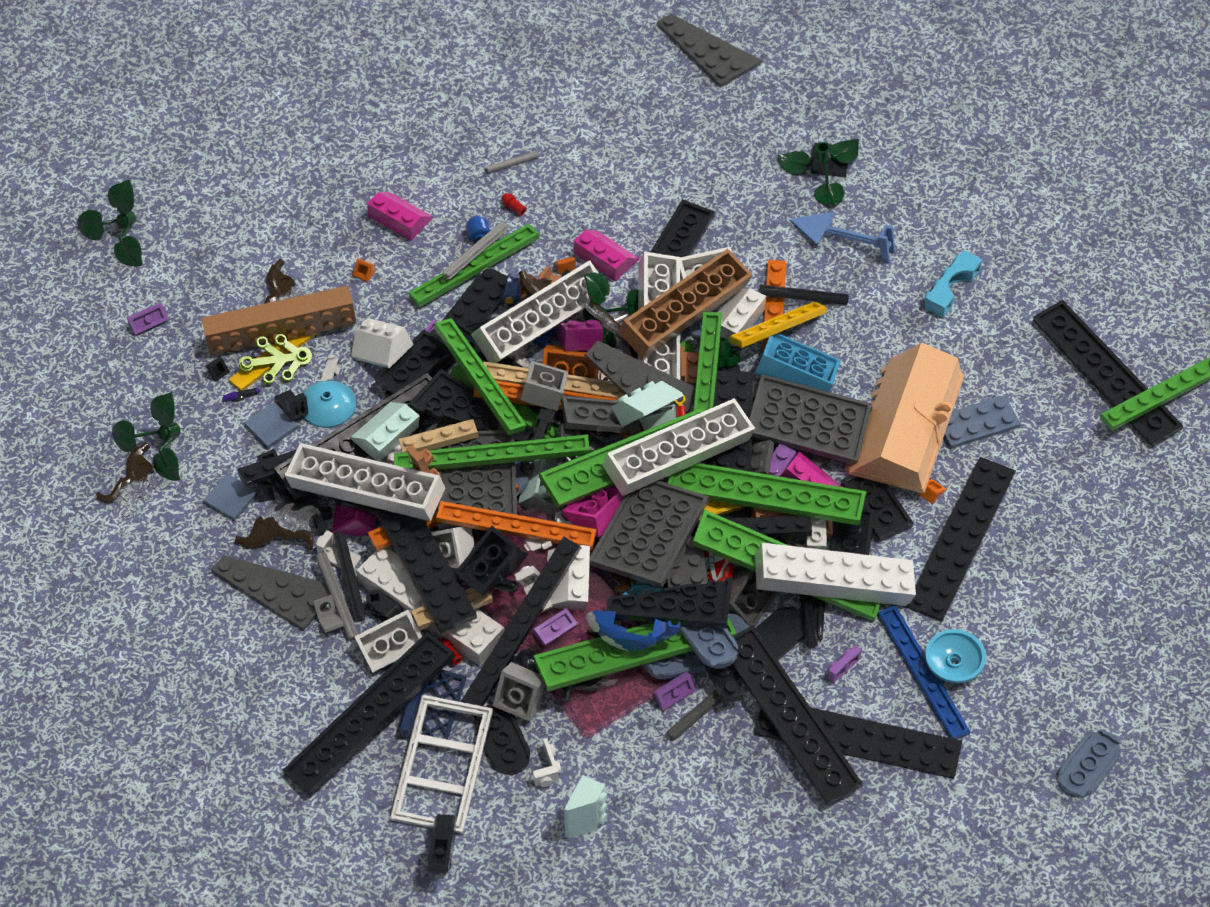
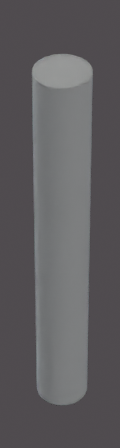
M536 151L486 166V170L488 173L536 159L538 154Z

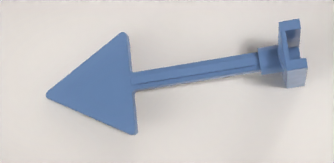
M834 212L791 219L792 223L815 245H819L825 233L872 244L874 247L880 248L882 261L886 263L890 262L889 251L892 253L896 251L893 226L890 225L885 226L880 236L873 237L829 226L835 216Z

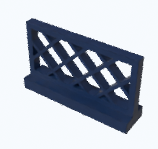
M442 669L437 674L442 680L434 684L430 681L428 683L429 686L423 687L408 702L398 737L406 739V737L411 738L419 703L424 692L432 689L437 698L443 699L452 695L455 701L460 702L467 676ZM454 679L461 681L459 687L452 689L448 681ZM445 684L448 692L440 695L436 687ZM428 706L427 708L431 714L424 718L423 727L426 732L421 733V735L434 737L432 733L441 729L445 735L444 739L448 740L456 712L452 711L451 713L449 710L444 709L435 712L432 707ZM446 712L450 720L442 724L438 715ZM434 718L438 726L429 729L425 721Z

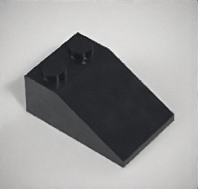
M491 526L455 573L484 596L512 574L524 561L528 553L501 531Z

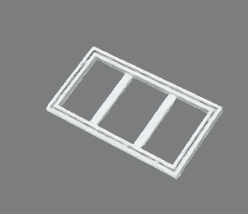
M426 695L421 696L390 820L428 828L434 827L435 818L401 812L406 788L410 784L463 795L456 821V833L463 834L493 708ZM427 707L482 717L476 744L472 745L421 735ZM418 743L473 753L465 787L410 776Z

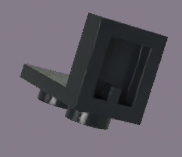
M288 390L274 397L291 421L309 414L307 397L304 393L295 396L291 390Z

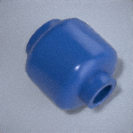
M480 216L470 218L465 225L467 237L473 243L479 241L490 231L488 221Z

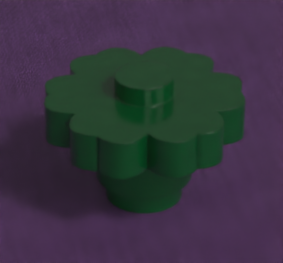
M720 337L717 368L738 364L741 361V353L739 350L730 348L727 338Z

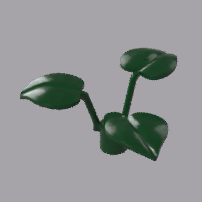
M859 139L838 142L831 147L827 142H820L816 145V151H813L811 159L805 152L793 151L786 154H778V160L786 172L792 175H800L806 172V166L810 167L816 157L820 163H824L826 185H820L816 188L815 198L818 202L825 205H838L844 198V188L839 183L829 184L827 162L830 160V157L832 160L836 159L842 164L855 161L859 153Z
M125 180L113 185L108 191L110 205L117 208V212L120 213L116 219L102 222L100 212L87 210L78 217L77 225L81 233L91 240H97L103 236V225L116 223L119 227L125 228L119 237L120 242L114 245L115 256L121 263L127 266L139 267L143 265L140 243L135 237H124L127 231L131 229L130 225L136 222V215L132 212L134 207L133 186L130 180Z
M596 272L584 274L591 302L597 304L605 312L629 309V316L638 311V289H632L628 292L626 297L628 306L605 309L600 304L606 301L605 296L610 292L607 278ZM591 306L585 308L584 318L600 322L603 327V343L615 348L617 344L615 331L612 328H608L607 323L600 321L603 318Z
M173 392L157 396L151 401V415L161 425L158 430L134 434V425L130 421L122 420L113 426L112 434L115 443L124 452L132 451L135 448L136 437L158 434L161 439L167 440L158 449L159 454L154 455L153 465L160 476L168 480L177 481L180 480L178 458L172 449L165 448L181 432L180 426L174 422Z

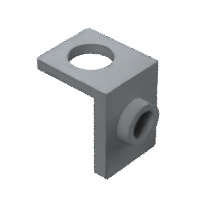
M332 595L313 601L318 621L325 633L344 626L336 611ZM328 602L330 603L329 610L325 612L320 611V605Z

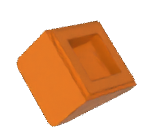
M930 479L925 493L918 492L917 494L933 504L946 491V488L935 480Z

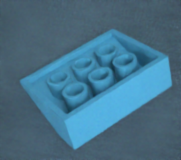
M777 333L769 336L755 373L760 377L762 374L830 392L841 360Z

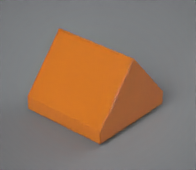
M575 257L554 261L559 275L563 274L566 269L569 271L576 269Z
M357 258L352 276L369 282L376 272L375 266Z

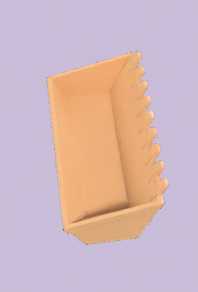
M921 342L903 353L890 358L888 365L882 367L881 374H884V376L877 380L876 386H880V388L873 391L871 396L875 400L870 402L872 403L871 412L858 463L854 465L848 463L844 470L849 471L848 474L925 493L964 379V374L961 373L957 357Z

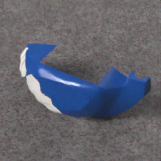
M592 611L585 616L589 626L592 627L594 632H598L605 642L618 649L629 651L650 648L658 642L673 637L679 633L681 623L672 625L669 620L665 623L655 619L653 633L645 636L626 632L627 628L613 624L615 611Z

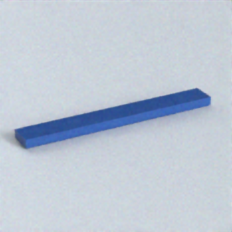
M896 605L879 611L878 617L949 737L960 739L969 735L971 731L940 679L929 669L923 650Z

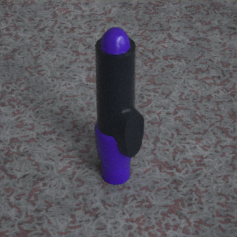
M251 388L223 395L224 401L231 400L236 402L244 400L245 397L257 395L260 393V389Z

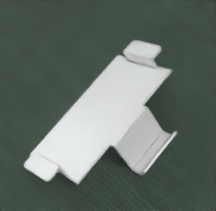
M328 355L320 381L332 380L334 373L338 376L340 367L337 365L338 358H335V355Z
M524 539L526 541L524 547L527 551H534L539 548L544 550L552 546L550 541Z

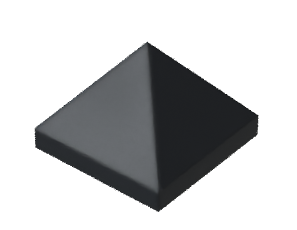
M222 356L206 365L209 374L215 382L230 372Z

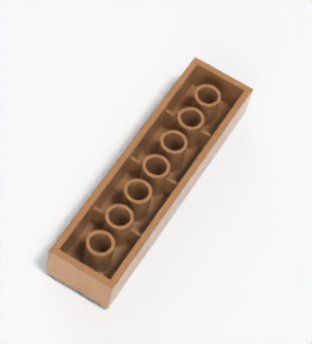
M726 249L626 318L618 333L644 359L701 319L703 312H711L745 288L753 274L729 249Z
M349 285L201 318L210 355L217 356L226 352L257 347V339L261 336L266 337L268 343H275V338L278 334H283L288 339H295L299 335H313L318 332L331 331L336 328L357 324ZM263 340L259 341L260 345L266 344Z

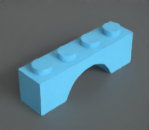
M965 250L960 255H956L952 265L944 270L943 277L936 280L932 291L926 293L924 308L944 318L953 307L954 295L949 287L960 281L972 282L981 270L983 259Z

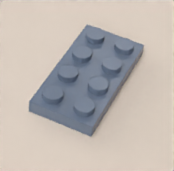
M1003 395L952 411L944 438L950 449L1020 428L1021 423L1008 399Z

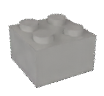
M531 361L520 400L528 404H535L557 411L563 395L568 371Z
M511 662L501 672L493 706L530 721L539 711L545 689L540 674Z

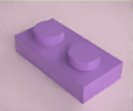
M161 302L126 317L134 335L169 320Z
M779 444L772 454L769 475L780 476L797 455V452L783 444Z
M566 608L534 628L533 632L543 646L546 647L576 628L578 623Z
M857 645L851 650L847 649L838 662L834 661L829 666L828 680L834 684L861 659L862 649Z
M686 672L653 693L659 708L664 711L696 691L691 675Z

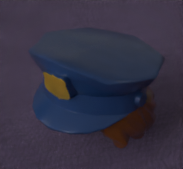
M511 273L507 275L502 296L505 309L511 305L516 306L530 297L522 287L520 277H513ZM527 274L528 278L536 280L533 275Z

